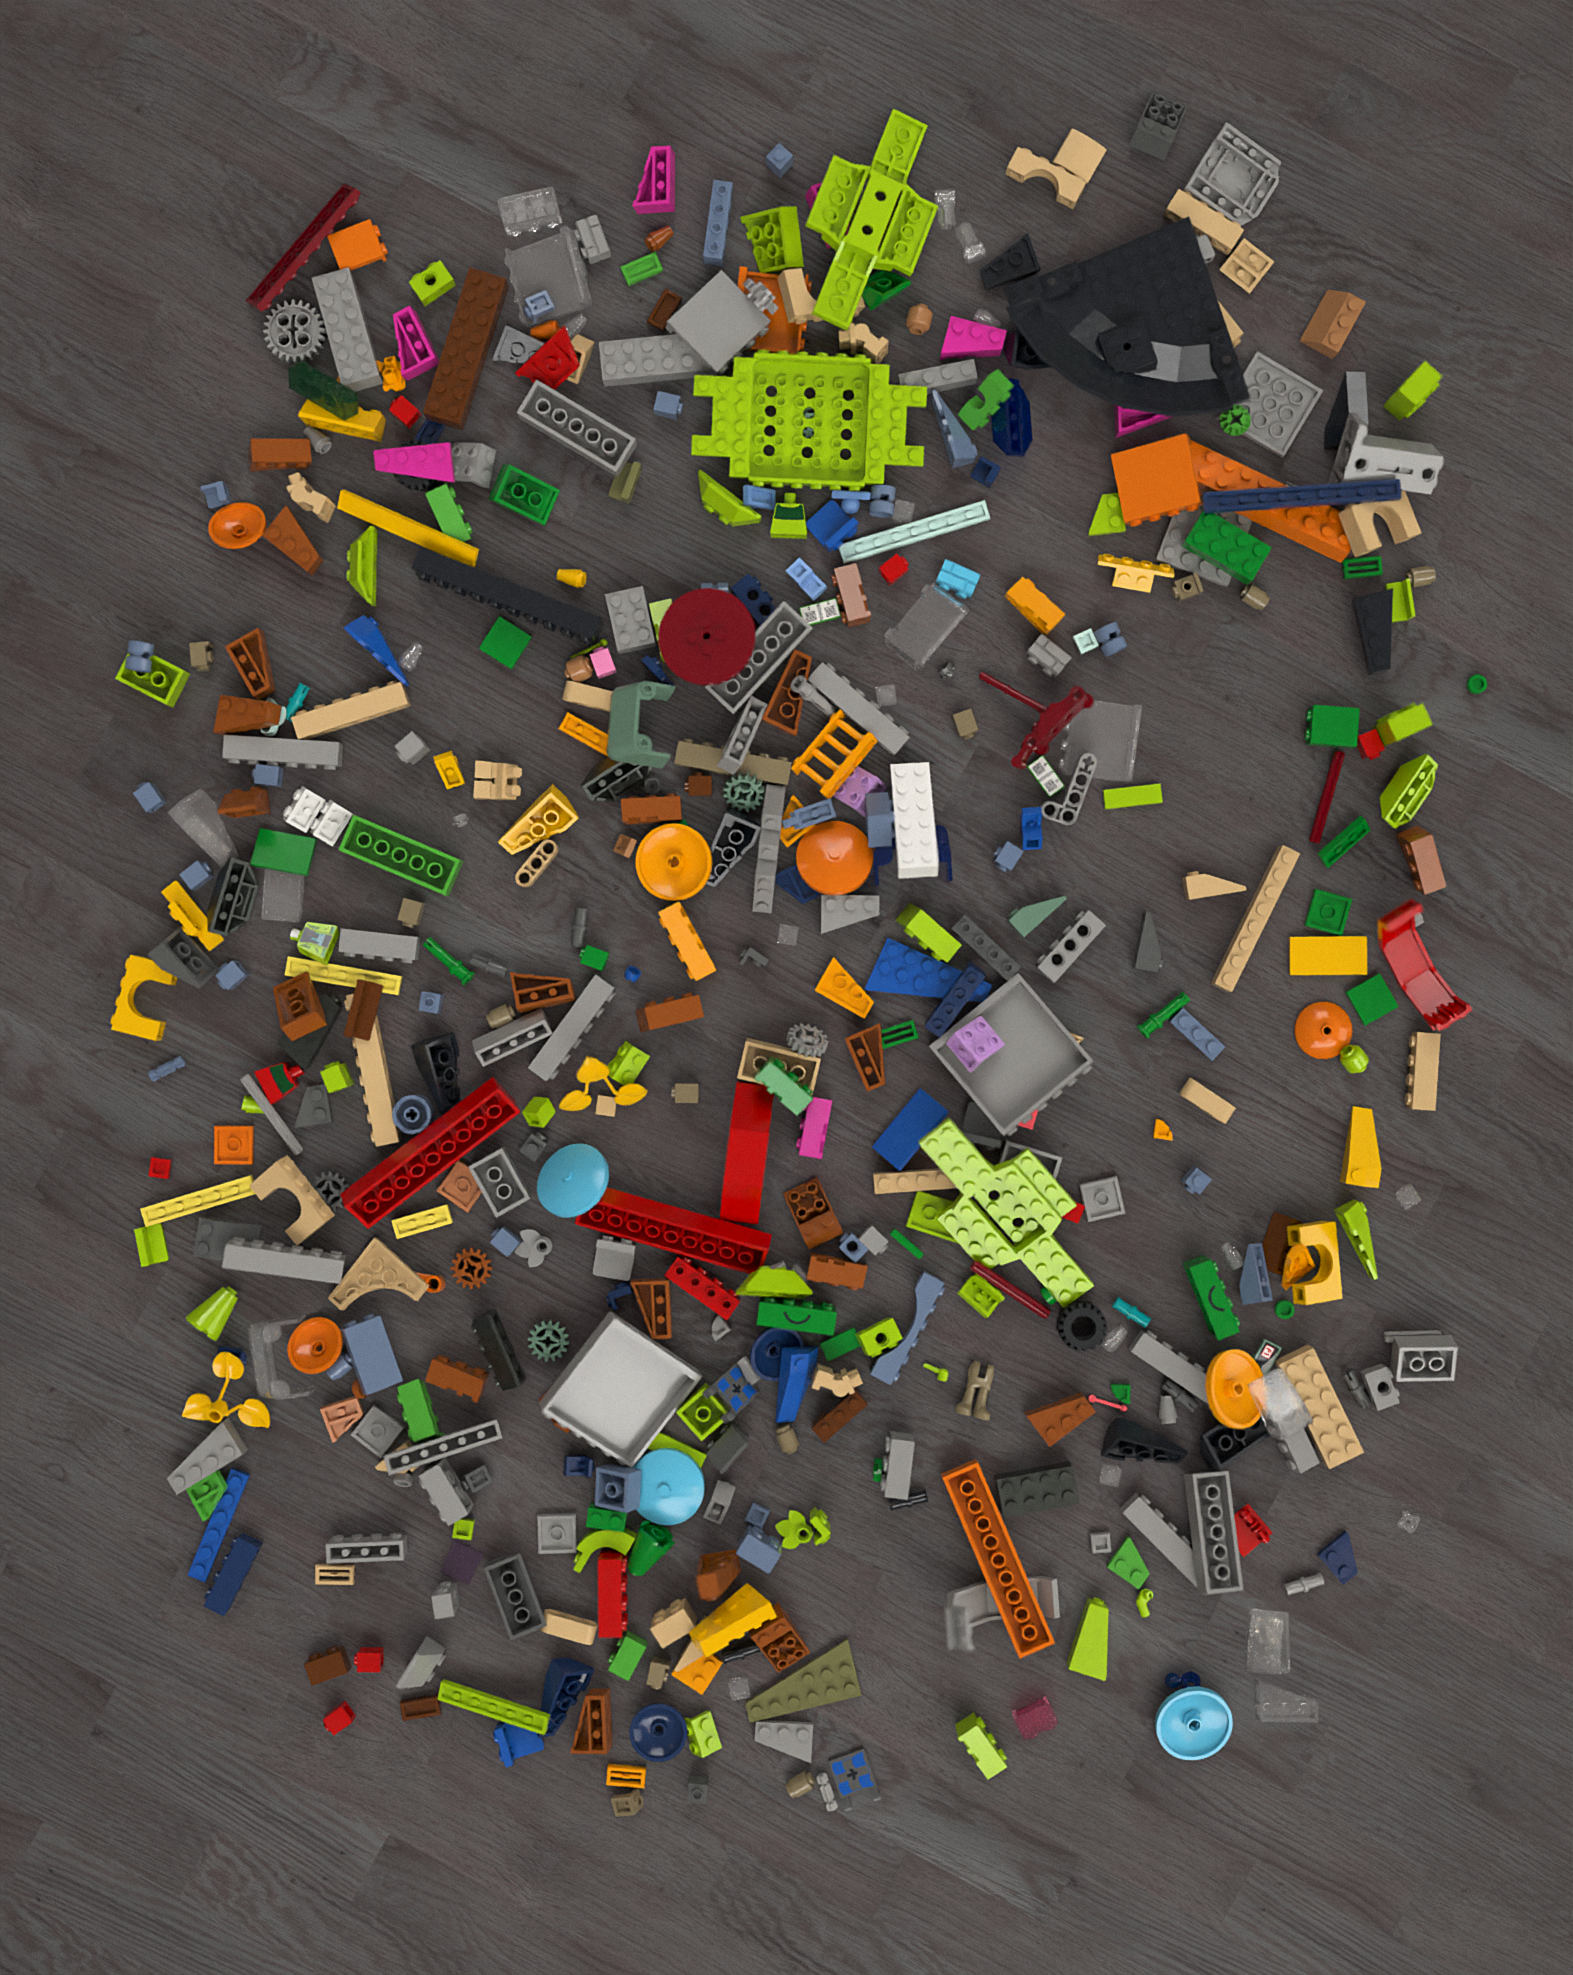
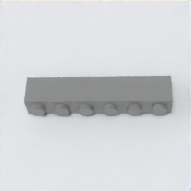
M822 662L811 674L807 682L813 684L821 695L835 707L842 710L864 732L872 733L876 737L877 743L894 757L909 740V732L901 725L897 727L893 723L894 719L887 713L883 715L879 711L880 707L872 700L868 702L861 690L858 688L854 690L849 685L851 682L843 675L839 677L832 665L829 663L825 665Z
M224 735L222 758L227 759L228 763L240 764V761H248L247 764L249 765L267 762L269 766H278L279 763L286 764V767L297 768L299 764L305 765V768L317 769V766H324L326 770H336V767H342L343 744L328 741Z
M595 974L528 1069L546 1082L549 1079L554 1080L559 1073L557 1068L561 1063L565 1064L571 1056L568 1053L572 1048L576 1049L581 1043V1035L584 1032L587 1034L592 1028L593 1024L591 1022L594 1017L599 1018L604 1011L602 1006L606 1001L610 1002L616 993L613 992L615 987Z
M1140 1330L1128 1349L1209 1404L1205 1387L1206 1373L1203 1372L1205 1368L1196 1362L1194 1365L1189 1363V1358L1181 1352L1178 1354L1173 1352V1347L1165 1341L1160 1343L1156 1340L1157 1336L1149 1330L1146 1333Z
M493 1419L383 1456L388 1473L392 1475L501 1439L502 1435L497 1419Z
M1135 1493L1120 1510L1197 1587L1193 1549L1190 1547L1192 1543L1184 1535L1180 1537L1176 1533L1178 1529L1171 1522L1167 1524L1163 1520L1165 1516L1157 1508L1153 1510L1149 1506L1151 1502L1144 1495L1140 1497Z

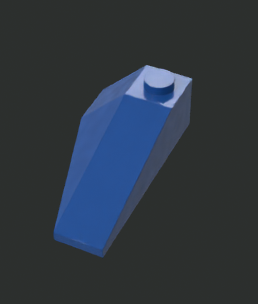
M362 615L345 626L344 629L407 687L410 685L384 635L377 628L378 622L371 616L368 619Z

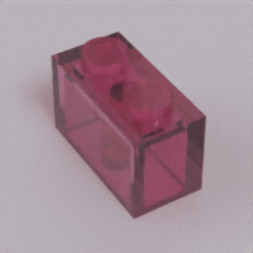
M1047 1696L1012 1712L1024 1740L1027 1738L1033 1739L1038 1733L1044 1730H1052L1059 1724Z

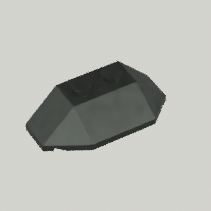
M607 757L592 767L582 782L581 787L591 801L616 802L642 785L645 779L649 778L652 767L614 761Z
M230 857L218 873L207 910L208 932L227 937L248 923L259 888V884L248 862Z

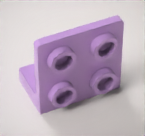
M857 766L833 797L852 807L866 818L865 793L884 792L888 786L878 777Z
M982 1016L977 1017L955 1032L946 1043L970 1073L982 1061L1005 1045Z

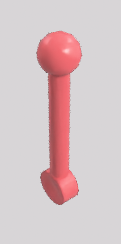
M1093 1394L1089 1395L1088 1397L1089 1401L1092 1403L1096 1401L1111 1407L1118 1408L1121 1412L1127 1411L1126 1405H1118L1112 1402H1108L1096 1398V1396Z

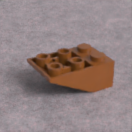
M818 1177L783 1193L809 1250L844 1233Z
M778 1602L772 1606L777 1617L772 1620H765L761 1623L762 1626L757 1629L751 1628L749 1633L777 1672H780L811 1652L790 1617Z

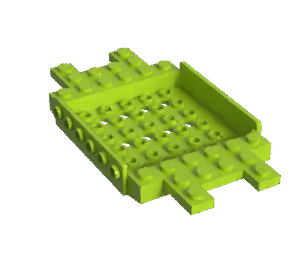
M758 350V353H754L753 358L734 357L733 377L694 375V396L713 397L712 436L692 435L691 455L729 457V478L748 479V483H752V486L763 487L764 484H772V487L778 488L783 487V485H791V488L810 486V489L829 487V490L849 488V491H860L865 485H883L885 465L923 467L924 446L905 445L907 407L926 408L927 387L889 385L890 365L870 364L871 359L866 358V355H855V358H849L847 354H836L835 357H829L827 353H816V356H809L808 352H797V355H789L788 351H777V354H769V350ZM774 386L777 389V394L774 397L767 396V387ZM807 388H813L816 395L814 398L808 399L805 397L804 391ZM845 390H851L854 393V398L851 401H846L843 398ZM767 406L775 407L776 414L773 417L765 414ZM806 408L814 410L815 415L813 418L807 419L804 416L803 412ZM846 409L851 410L853 413V418L849 421L842 418V412ZM768 425L775 428V434L771 437L766 436L764 433V429ZM810 427L813 429L814 435L812 438L808 439L803 436L804 428ZM844 429H849L852 432L850 440L842 439L841 432ZM771 445L774 447L775 452L772 456L764 454L763 449L765 446ZM810 447L813 450V455L810 458L803 457V448ZM841 450H850V459L843 460L840 457Z

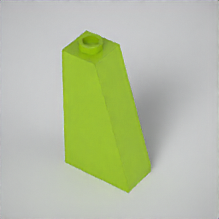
M1095 1597L1093 1599L1087 1598L1066 1664L1069 1670L1106 1681L1108 1607L1102 1599Z

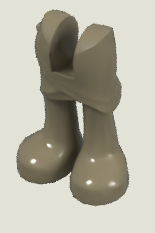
M974 1360L968 1369V1381L964 1397L960 1403L956 1404L954 1412L971 1416L975 1389L979 1388L972 1416L982 1420H989L990 1412L986 1409V1399L988 1391L991 1390L994 1366L987 1364L984 1377L980 1378L978 1377L980 1362Z

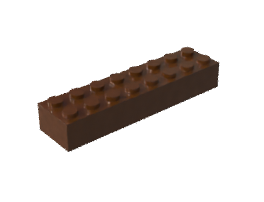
M469 267L423 410L426 420L463 431L509 288L506 278Z

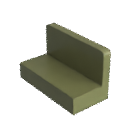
M635 461L633 464L626 463L619 477H614L608 494L609 497L630 504L642 471L641 463Z

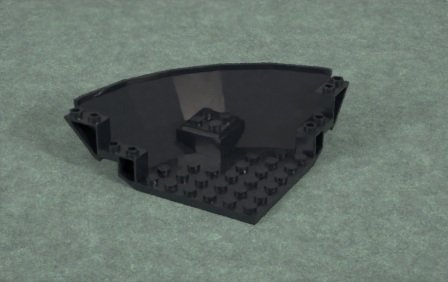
M1190 217L1181 219L1081 263L1074 261L1042 276L1035 274L1003 288L1009 306L1006 307L1009 317L1039 358L1078 388L1117 406L1163 416L1177 417L1225 412L1233 409V405L1251 398ZM1051 278H1054L1056 281L1054 285H1049ZM1125 343H1130V350H1124L1123 346ZM1226 355L1231 357V360L1228 363H1225L1223 361V358Z

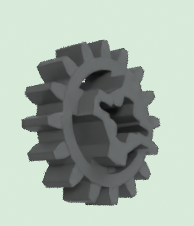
M331 1170L327 1175L324 1171L321 1172L322 1177L316 1175V1181H311L310 1184L324 1199V1202L330 1209L332 1208L336 1212L338 1211V1206L343 1208L344 1204L341 1198L333 1204L334 1199L351 1185L344 1183L347 1178L341 1179L340 1172L334 1175V1172ZM326 1179L325 1185L319 1187L320 1183ZM330 1188V1190L333 1191V1194L330 1195L328 1192H326V1189Z

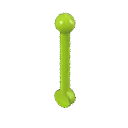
M602 639L600 643L570 656V658L573 659L578 655H584L600 646L605 647L607 640Z

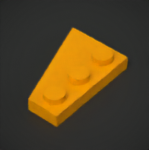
M833 957L815 991L865 1019L874 1003L873 1000Z
M1303 1243L1293 1246L1286 1256L1281 1286L1285 1290H1288L1292 1284H1295L1315 1267L1310 1253Z

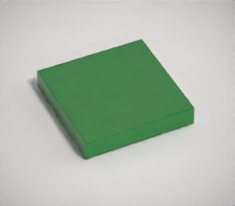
M499 616L479 649L512 670L532 637Z
M1314 889L1304 926L1342 936L1352 899Z
M1380 973L1345 992L1364 1026L1399 1007Z

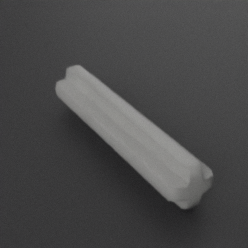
M1439 1330L1384 1332V1341L1387 1343L1393 1342V1336L1442 1334Z

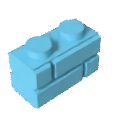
M945 559L935 583L939 584L938 588L944 591L953 590L956 592V596L966 599V597L971 598L981 574Z

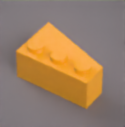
M1022 577L1005 594L1008 601L1045 636L1066 615L1044 593L1036 589L1034 583L1028 578Z

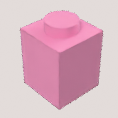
M600 647L593 650L590 657L599 679L617 673L608 648Z

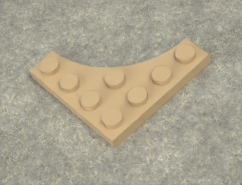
M374 1237L343 1277L341 1283L329 1295L328 1299L343 1311L359 1296L377 1289H395L418 1301L430 1285L383 1242Z

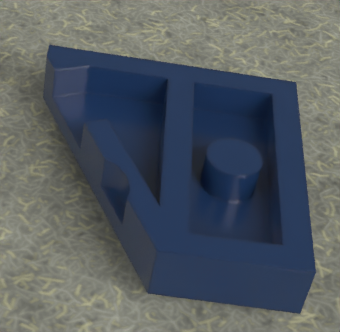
M646 655L642 659L644 666L661 684L674 686L661 670V663L654 656L650 658Z
M797 865L776 874L775 883L800 903L804 904L820 896L817 891L810 888L803 881L798 872Z
M1345 1530L1317 1553L1343 1585L1358 1573L1349 1534Z

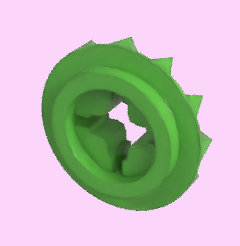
M1233 405V409L1221 413L1220 425L1225 433L1238 436L1248 430L1251 425V416L1248 413V409L1241 405ZM1232 415H1233L1234 417H1237V416L1241 415V417H1240V419H1239V423H1240V424H1238L1237 422H1235L1234 424L1232 423V424L1230 425V423L1232 422V419H1233Z

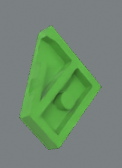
M219 1470L186 1489L203 1522L210 1518L228 1487Z
M1127 1535L1106 1566L1137 1589H1140L1150 1573L1131 1538Z

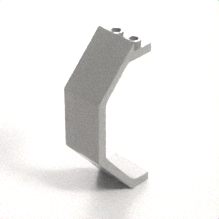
M1046 1576L1027 1577L1043 1616L1053 1619L1059 1618L1057 1579ZM986 1580L947 1593L946 1620L949 1649L953 1647L967 1651L974 1649L970 1639V1634L973 1633L971 1628L991 1620L1002 1619Z

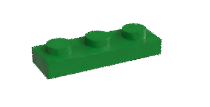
M1362 816L1353 821L1317 854L1326 868L1333 865L1371 831Z

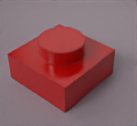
M151 1157L148 1176L169 1179L172 1159Z

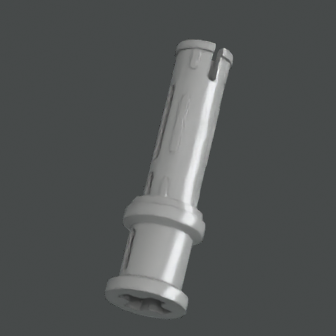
M797 676L792 681L791 689L794 692H798L803 700H809L827 717H831L836 712V707L820 695L813 684L807 683L805 677Z

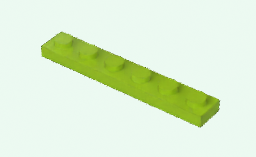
M446 1679L441 1681L437 1700L545 1735L547 1732L550 1718L548 1713Z

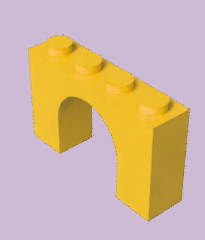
M130 955V958L125 963L126 974L120 982L122 989L120 995L116 998L115 1005L117 1009L111 1018V1029L154 1041H161L166 1022L149 1018L139 1013L134 1005V993L137 987L144 981L153 980L168 985H176L177 977L160 969L152 959Z
M1317 1221L1287 1226L1288 1246H1295L1301 1243L1305 1246L1313 1245L1320 1256V1268L1317 1275L1310 1281L1292 1284L1293 1303L1309 1305L1342 1299L1336 1222Z

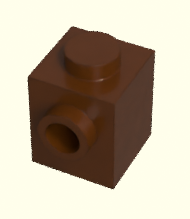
M701 772L693 773V776H688V781H685V792H689V797H712V776H704V773Z

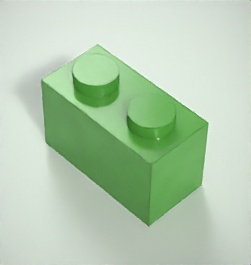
M627 1631L625 1636L622 1635L616 1644L619 1648L616 1653L612 1652L607 1661L610 1664L608 1671L629 1681L647 1647L648 1641Z

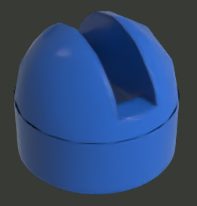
M628 966L624 974L626 981L629 979L631 983L636 982L641 975V971L634 966Z

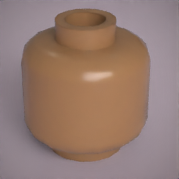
M925 304L912 306L908 311L906 319L907 328L913 334L922 335L930 329L933 313Z
M578 655L566 662V670L564 672L568 680L580 683L592 676L594 665L589 657Z

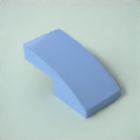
M800 558L786 570L787 574L813 601L827 589V586Z

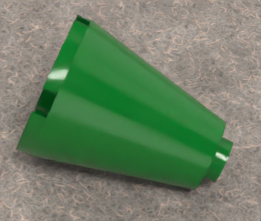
M649 1520L641 1523L627 1564L632 1575L643 1576L673 1547L675 1541H672L673 1535L660 1524L652 1525Z

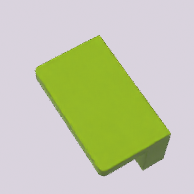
M1410 579L1386 584L1385 590L1393 588L1392 623L1407 621L1415 617Z
M162 1223L134 1229L141 1267L169 1260Z

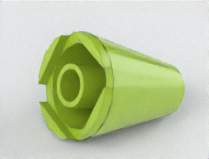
M230 1286L227 1288L222 1287L186 1316L187 1321L201 1332L207 1334L206 1336L217 1341L238 1300V1297H236L237 1292Z

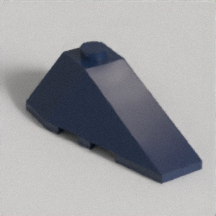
M568 1657L552 1659L545 1677L540 1710L550 1714L547 1732L545 1735L537 1733L538 1738L555 1735L566 1719V1712L569 1707L576 1704L578 1701L576 1697L580 1691H585L594 1672L593 1667Z

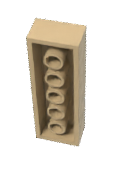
M1306 1345L1275 1360L1274 1363L1323 1464L1328 1469H1331L1364 1453L1314 1348Z

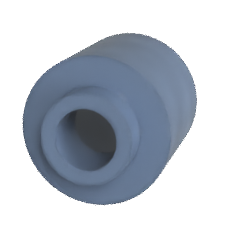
M341 1352L336 1362L325 1370L331 1379H340L353 1368L349 1353Z

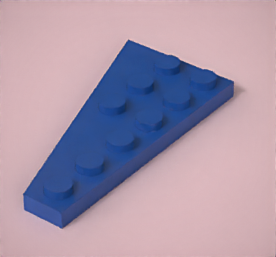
M887 938L864 990L943 998L962 971ZM982 980L968 1001L983 1002L986 1000L992 984Z

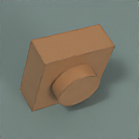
M620 834L613 851L630 858L637 840Z

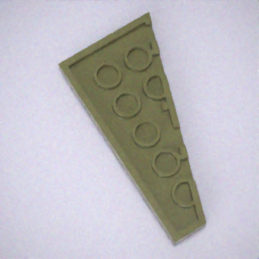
M848 1637L840 1644L828 1649L821 1656L815 1657L796 1669L786 1678L777 1681L776 1684L767 1690H763L747 1700L745 1705L750 1723L861 1696Z

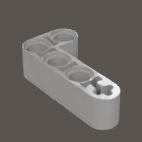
M1085 752L1079 756L1062 804L1049 800L1042 803L1040 807L1045 818L1064 825H1072L1076 821L1097 765V759L1093 754ZM1090 756L1092 764L1087 765L1086 770H1090L1087 774L1084 771H1080L1079 768L1084 769L1085 763L1083 759H1087ZM1080 774L1086 777V781L1082 785L1076 783V777ZM1078 793L1079 800L1076 803H1071L1069 801L1070 794ZM1051 804L1054 806V812L1047 815L1044 812V808ZM1065 811L1072 812L1071 820H1063L1062 815Z

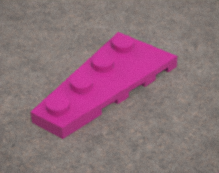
M449 442L373 450L375 469L377 471L455 483L451 443Z

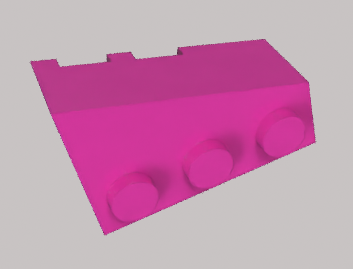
M1114 404L1115 438L1171 417L1126 409Z

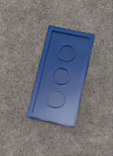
M920 1088L874 1143L872 1148L901 1171L921 1147L918 1141L936 1128L949 1111Z

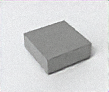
M1109 1531L1090 1533L1092 1554L1111 1552Z

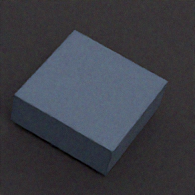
M752 1502L745 1521L763 1528L770 1509Z

